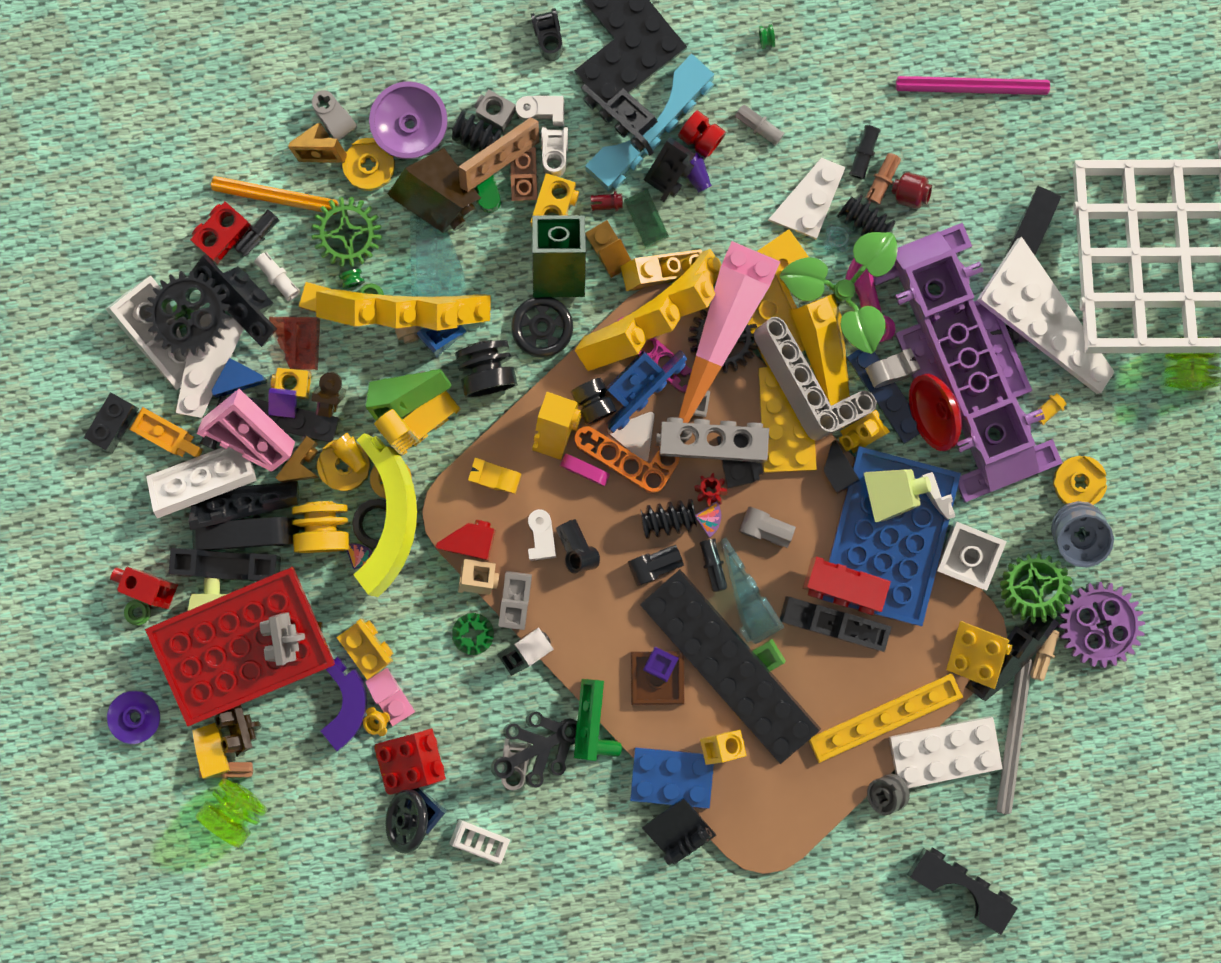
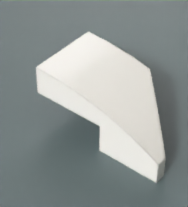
M933 472L919 477L927 476L929 478L931 492L926 494L936 509L947 520L954 518L955 513L951 502H953L952 496L950 494L941 497Z

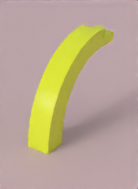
M364 433L357 439V442L370 457L381 476L386 495V519L377 547L366 563L353 575L368 595L379 597L396 579L410 553L416 530L417 503L410 473L400 454L395 449L385 446L377 436L372 437Z

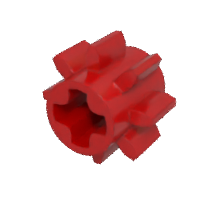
M714 473L707 478L701 475V485L694 486L695 491L701 492L697 497L698 502L705 500L708 507L716 501L721 505V495H727L728 493L727 489L721 488L725 483L724 478L717 480ZM707 487H710L711 489H714V488H715L716 492H715V493H712L711 491H708V492H707L706 488H707Z

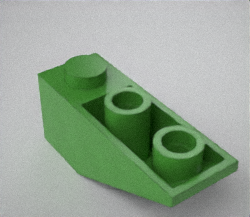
M441 369L371 381L368 387L366 409L376 421L391 409H394L402 418L451 388L452 384Z

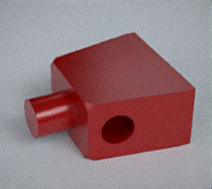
M126 567L125 570L115 568L110 576V582L118 585V592L149 605L169 609L178 584L131 567Z

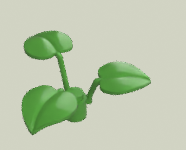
M872 232L861 236L853 247V256L855 261L863 266L851 280L843 279L837 282L836 285L825 279L828 274V267L817 258L807 257L796 260L782 270L779 275L780 279L785 283L791 294L799 300L809 302L818 299L824 292L825 284L833 291L836 301L846 303V305L852 307L854 311L845 313L841 318L840 325L844 337L854 347L865 353L873 354L885 331L884 316L878 309L872 306H864L859 310L858 306L851 299L855 294L854 283L866 269L872 276L880 277L888 273L893 267L897 257V241L894 234L891 232Z

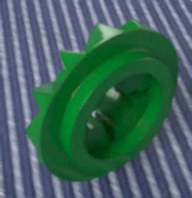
M478 613L463 615L452 628V640L455 646L461 652L468 655H478L485 652L491 646L494 639V629L491 622L485 616ZM469 623H471L475 630H484L483 633L477 636V645L472 642L471 638H462L465 633L469 632Z

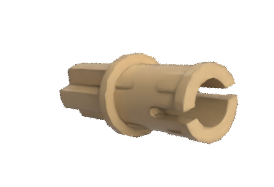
M1054 630L1036 652L1030 673L1031 678L1038 681L1045 679L1050 660L1055 658L1053 653L1060 632Z

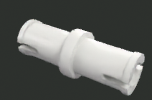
M267 252L260 254L255 259L254 263L268 277L267 281L270 285H275L287 301L293 300L300 293V290L286 276L287 272L285 269L279 268Z

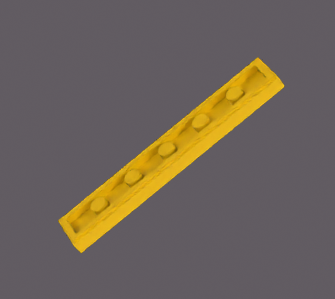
M950 673L813 736L808 742L818 763L955 702L963 698V695L953 674Z

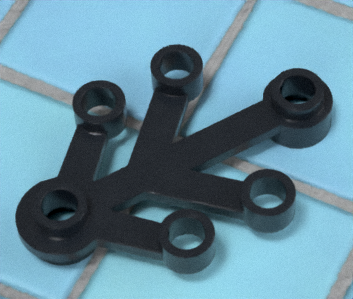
M540 712L528 713L526 724L529 727L537 728L541 726L555 732L548 737L521 729L515 723L507 724L503 729V734L507 739H519L533 745L509 758L497 757L491 764L492 774L497 778H508L513 774L514 767L537 755L533 770L526 775L525 781L529 787H540L543 784V772L551 747L559 744L555 760L550 761L548 764V771L552 775H562L566 770L565 761L570 745L575 744L576 720L568 718L557 722L543 717ZM533 715L538 717V722L535 725L531 721ZM510 727H514L516 730L513 737L509 734ZM567 727L571 728L572 733L569 737L565 735V729ZM499 763L504 765V770L501 773L497 770ZM555 763H559L560 770L558 772L554 771ZM534 774L538 777V782L535 785L531 782V777Z

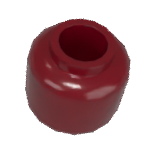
M905 172L900 179H895L892 187V194L896 195V202L899 205L920 209L924 204L927 205L932 193V184H929L927 177L910 172Z

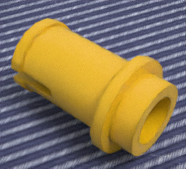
M1058 393L1050 395V399L1037 409H1041L1043 413L1034 417L1044 414L1045 419L1039 421L1043 426L1056 413L1065 410L1064 407L1067 403Z

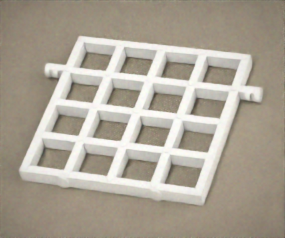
M1221 140L1218 142L1220 159L1075 160L1073 165L1075 196L1073 215H1076L1081 283L1079 305L1080 311L1083 312L1085 353H1221V338H1197L1195 308L1221 307V292H1193L1191 263H1221V247H1189L1187 219L1221 218V203H1186L1183 175H1219L1221 194ZM1122 175L1124 204H1087L1085 176ZM1134 175H1170L1172 203H1136ZM1088 219H1125L1127 248H1090ZM1138 219H1174L1176 248H1140ZM1092 263H1128L1131 293H1094ZM1141 263H1178L1180 292L1144 293ZM1095 308H1132L1134 338H1097ZM1145 308H1182L1184 338H1147Z

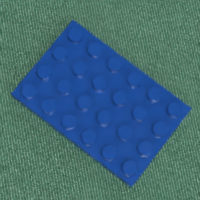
M859 446L853 469L860 481L847 488L829 562L847 566L846 568L859 572L862 571L891 581L882 612H874V614L922 627L950 519L947 520L932 504L927 494L924 493L919 495V507L887 521L875 522L864 473L912 469L914 477L917 479L922 475L933 472L941 497L951 494L953 502H951L952 508L961 473ZM823 596V601L833 603V598ZM853 604L848 606L849 608L859 610V606Z

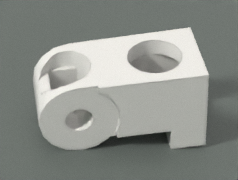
M524 96L516 103L517 115L523 122L530 117L535 120L553 119L554 126H564V97Z
M535 510L528 517V524L533 531L535 548L528 549L529 560L536 561L556 558L550 515L544 510Z

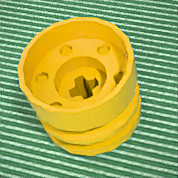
M319 501L292 507L293 515H304V519L293 520V525L305 527V532L293 535L294 553H322L349 550V533L337 531V525L348 523V518L336 517V514L348 512V506L331 501Z

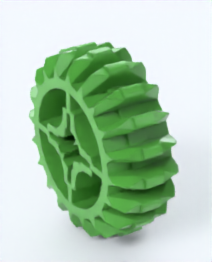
M339 197V206H335L334 201L330 200L329 205L332 209L328 211L325 206H322L320 209L325 213L324 217L318 214L314 216L316 220L321 221L320 225L312 224L311 226L312 229L319 230V234L311 236L312 239L321 240V243L315 245V249L317 250L322 247L326 249L321 254L322 258H325L328 253L333 255L329 261L331 264L335 262L336 257L340 258V267H344L345 259H349L350 267H354V258L357 257L359 262L363 264L365 261L361 255L365 253L369 258H372L373 254L368 250L369 247L376 250L379 248L377 244L372 243L373 239H382L381 235L374 234V230L382 229L381 224L373 225L372 221L379 218L378 215L369 217L368 213L373 208L369 206L365 211L362 210L363 200H360L358 205L354 206V197L349 198V204H344L343 197ZM347 210L360 214L367 222V225L355 226L351 224L348 219ZM339 211L340 226L337 229L325 231L327 220ZM343 218L346 219L349 229H361L354 232V235H351L352 238L349 239V246L344 235H333V233L339 232V229H343L341 227L344 225ZM369 233L365 245L357 252H354V237L359 234ZM326 239H341L344 242L346 254L334 250Z
M1028 553L1025 561L1018 557L1016 559L1017 565L1011 563L1008 565L1009 572H1003L1004 580L1000 582V588L1002 589L1001 598L1006 599L1004 601L1005 607H1012L1011 613L1013 616L1020 613L1022 621L1027 616H1030L1033 624L1036 622V617H1041L1042 622L1045 623L1047 615L1055 619L1057 617L1056 611L1062 613L1065 611L1064 604L1070 603L1068 595L1073 594V588L1070 586L1072 578L1067 576L1068 570L1066 567L1061 568L1059 560L1052 563L1050 555L1044 560L1040 553L1036 555L1035 559H1032ZM1039 573H1044V574H1046V575H1048V576H1047V577H1044V576H1041ZM1029 574L1027 580L1020 582V585H1016L1023 576ZM1033 580H1035L1036 586H1038L1039 596L1033 586ZM1057 590L1056 594L1050 600L1044 602V598L1047 595L1052 594L1053 591ZM1024 599H1030L1034 603L1026 602Z

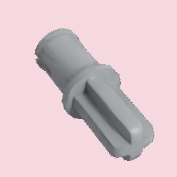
M742 105L735 115L737 119L753 129L754 134L758 133L774 146L778 144L785 134L768 122L766 116L764 118L746 105Z

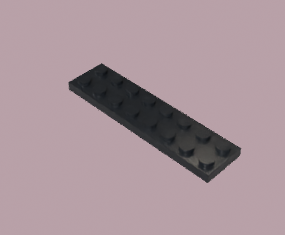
M680 569L640 604L780 764L821 730L818 724Z

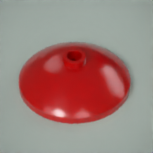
M932 374L917 376L912 381L909 390V405L912 418L917 423L916 428L922 438L932 448L938 451L952 449L957 444L962 429L961 411L958 401L950 388L938 377Z

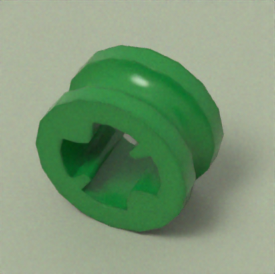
M769 24L767 28L759 26V38L762 49H766V46L775 47V34L772 24Z
M353 269L340 274L339 278L344 281L342 288L348 289L365 283L364 278L360 277L362 270Z

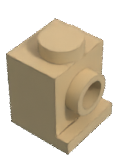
M464 559L460 571L458 592L463 593L465 591L490 595L492 589H497L499 573H495L496 564ZM474 578H480L483 582L474 581Z

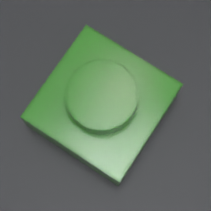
M773 639L752 650L769 671L786 662Z

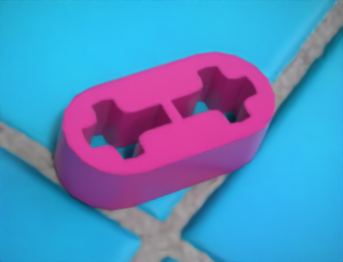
M568 454L564 455L559 465L604 487L610 476L609 473Z

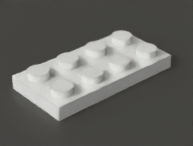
M222 447L146 476L155 516L158 519L257 481L252 462L243 458V454L234 449Z
M992 716L889 736L895 774L905 781L908 788L1003 769Z

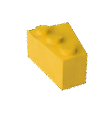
M546 392L537 419L535 431H538V433H535L533 451L562 460L571 431H577L582 417L581 410H578V403L576 401Z

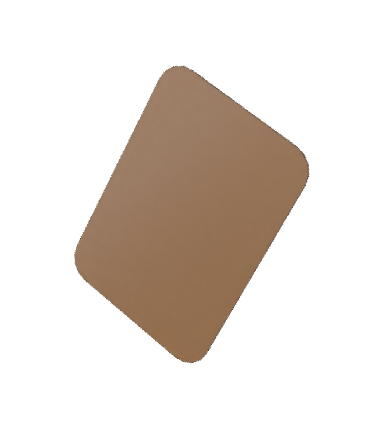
M662 283L637 291L618 306L591 333L617 322L621 317L636 311L672 284ZM709 306L704 309L707 311V313L709 311ZM701 310L682 316L673 331L655 337L674 355L681 350L687 357L685 363L691 370L697 352L691 353L690 348L697 344L688 342V337L696 336V334L689 332L690 326L699 327L693 322V319L699 317L703 320L700 314ZM648 339L640 351L644 350L646 353H650L654 348L652 341ZM743 341L736 343L728 357L731 358L741 352L745 343ZM575 347L437 477L427 491L422 511L425 532L436 548L437 542L467 523L475 524L476 520L491 523L490 528H494L496 531L489 561L439 549L436 550L459 574L464 559L496 564L495 573H499L497 589H492L490 595H479L499 616L506 571L532 574L525 630H512L519 638H522L538 627L548 635L551 641L550 645L554 650L540 660L578 700L580 699L581 679L604 681L600 723L622 744V747L633 758L635 747L703 754L701 738L741 730L746 756L714 764L710 809L692 808L716 833L717 836L712 838L711 841L727 858L741 868L762 874L784 871L803 859L867 797L868 786L873 780L891 774L895 770L889 736L939 727L973 694V692L966 688L970 679L946 670L960 621L1007 639L1004 618L994 602L981 588L936 571L922 627L875 614L874 616L859 612L857 609L842 607L807 595L808 590L802 588L811 559L818 556L823 558L824 561L829 562L847 489L837 494L823 471L832 442L834 440L837 441L852 468L855 457L849 451H846L832 434L821 440H815L816 471L763 473V475H759V482L727 488L721 460L679 457V463L664 488L659 493L650 494L583 453L575 444L576 432L582 427L589 426L624 447L608 433L606 424L624 405L607 390L605 396L611 397L617 411L590 425H586L583 417H581L577 431H571L563 457L565 454L571 455L609 473L610 476L605 487L559 466L562 460L533 451L535 433H538V431H535L537 419L546 392L575 401L571 394L573 389L599 377L602 378L607 387L638 356L634 355L587 371L574 351ZM748 349L754 354V357L748 359L744 356L747 362L745 367L736 362L738 370L734 372L731 365H728V372L726 374H723L721 367L708 389L710 391V398L706 417L693 415L689 423H694V419L710 420V425H720L721 421H734L736 426L747 427V423H761L758 369L767 366L751 349ZM667 356L661 357L658 365L662 368L671 358ZM680 373L676 374L681 380L679 384L681 387L688 385L690 375L684 377ZM668 382L659 393L654 392L647 399L648 403L641 411H635L629 417V419L648 412L654 413L648 463H651L656 453L660 450V446H656L657 433H661L662 422H667V418L670 417L679 418L685 393L679 392ZM578 405V410H581L582 406ZM589 433L587 436H580L582 445L585 446L586 443L595 446L592 452L597 453L598 446L603 441L599 439L598 444L591 440V434ZM693 433L691 438L685 443L686 445H690L695 442V436ZM717 433L708 434L707 442L711 446H718L716 437L720 435ZM605 447L601 452L602 457L606 460L614 459L617 454L613 447ZM660 456V461L663 465L670 466L675 462V457ZM478 458L521 473L516 494L501 490L497 491L469 482L468 479L474 459ZM633 460L627 461L623 466L628 474H634L639 469L638 464ZM714 473L717 480L724 478L725 483L721 488L727 489L728 493L727 495H721L722 504H719L721 522L713 536L709 538L696 519L697 527L693 524L690 533H688L685 526H682L681 534H677L673 527L670 536H667L664 529H661L660 537H656L654 531H651L650 538L646 539L640 509L645 513L646 506L650 505L655 512L657 504H661L663 509L666 510L668 502H671L676 509L679 500L687 507L688 499H692L695 515L708 507L705 500L701 502L697 500L701 492L695 491L694 486L701 485L700 476L702 475L707 478ZM651 474L646 478V483L651 488H657L661 484V479L658 475ZM707 487V488H706L707 492H708V491H711L712 493H715V492H716L715 488H714V489H711L710 487ZM748 507L770 514V517L796 527L788 548L739 532ZM535 510H544L550 515L552 521L556 558L530 561L528 549L535 548L533 531L528 524V517ZM576 519L588 546L596 548L600 555V563L596 569L576 574L571 573L566 568L565 556L567 552L556 531L559 525ZM716 538L720 560L724 561L722 568L727 583V589L723 591H712L707 569L703 568L705 561L699 543L704 540ZM677 545L684 566L662 574L653 581L637 586L628 561ZM680 569L751 650L773 639L786 662L771 672L821 728L818 733L950 673L953 674L963 698L823 762L818 763L807 741L780 764L685 656L684 704L631 705V652H652L654 647L663 651H680L640 604ZM474 578V581L483 582L480 578ZM785 597H793L891 626L885 652L779 622Z

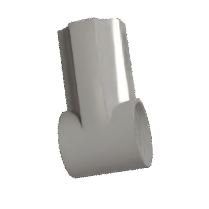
M748 507L739 532L788 548L796 527L774 519L764 511Z

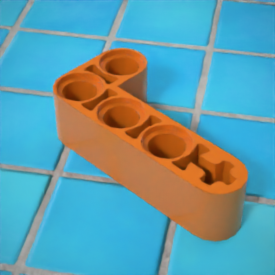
M589 426L580 428L575 434V444L580 451L650 494L659 493L664 488L680 460L679 457H675V462L672 465H663L660 461L659 450L651 463H648ZM588 433L591 434V440L598 444L599 439L603 441L598 446L597 453L592 452L595 449V446L586 443L585 446L582 445L581 435L587 436ZM605 447H613L617 453L616 457L612 460H606L601 455L602 450ZM633 460L638 464L639 469L636 473L628 474L625 472L623 466L627 461ZM651 474L658 475L661 479V484L657 488H651L647 485L646 478Z

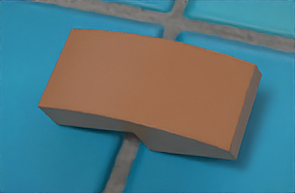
M532 147L510 162L512 201L538 199L536 147Z

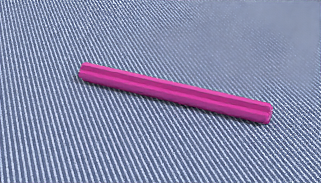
M898 76L896 79V90L909 92L1047 95L1050 92V81L1039 79Z

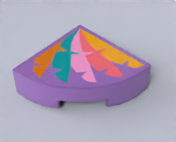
M717 501L696 515L697 521L709 538L715 534L721 522V510Z

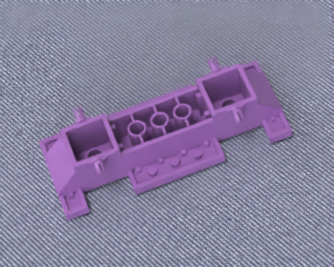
M962 222L898 247L896 261L891 270L883 276H873L875 286L899 277L905 292L895 295L896 300H898L897 303L901 305L909 301L918 322L917 325L895 333L901 351L911 348L919 364L920 370L912 375L913 380L922 374H932L941 379L950 388L958 401L961 411L962 431L966 439L957 442L956 446L967 443V445L958 448L961 453L970 449L978 467L977 470L960 476L958 489L965 503L1060 465L1063 462L1053 439L1035 446L1030 424L1042 419L1044 420L1045 417L1044 414L1033 417L1043 413L1041 409L1026 414L1019 406L1016 397L1033 390L1005 323L978 301H973L974 295L969 285V277L982 273L983 268L980 267V262L964 267L957 257L958 253L972 248ZM928 285H938L941 290L940 295H931L928 291ZM1000 329L1002 332L1000 335L990 334V332ZM994 427L999 430L1000 439L998 441H993L989 438V428Z

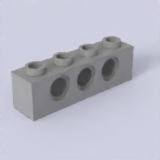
M670 417L667 418V422H662L659 456L765 463L768 457L769 428H763L762 423H747V427L736 426L734 421H721L720 425H710V420L694 419V423H683V418ZM684 431L692 432L695 436V442L690 445L684 444L680 439V434ZM710 433L719 434L721 444L719 446H711L707 442V435ZM738 434L744 435L748 440V445L745 448H738L734 444V436Z

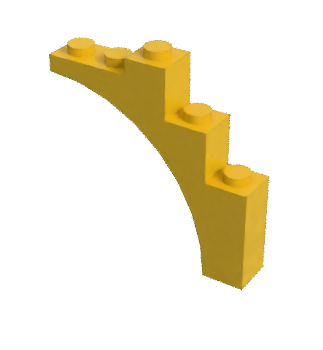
M712 250L703 251L680 278L654 299L619 321L584 336L574 351L587 371L639 354L648 339L673 331L682 316L707 308L715 296L713 286L717 281L721 268V262L715 257Z
M340 289L316 291V317L351 326L379 324L391 328L419 326L438 331L457 328V325L490 321L491 295L487 294L415 297L366 294Z

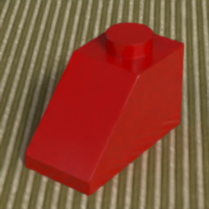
M476 520L475 524L467 523L437 542L436 549L489 561L496 530L490 528V522Z

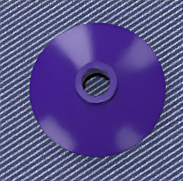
M128 691L122 693L109 706L107 712L108 727L111 733L124 743L138 744L145 742L155 734L159 727V707L155 700L144 692ZM132 713H139L140 720L138 722L132 721Z

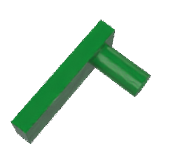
M581 679L574 758L596 761L597 755L619 757L622 752V744L620 742L599 739L604 681Z

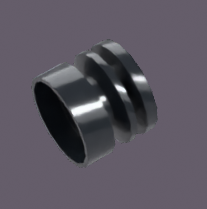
M507 340L481 341L455 352L457 361H466L458 365V370L471 371L470 375L461 379L465 398L489 395L514 388L518 385L514 367L501 366V364L512 359L510 353H501L509 349Z

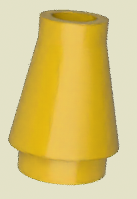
M345 433L330 445L334 449L333 453L350 466L355 473L367 464L354 437H350L348 433Z

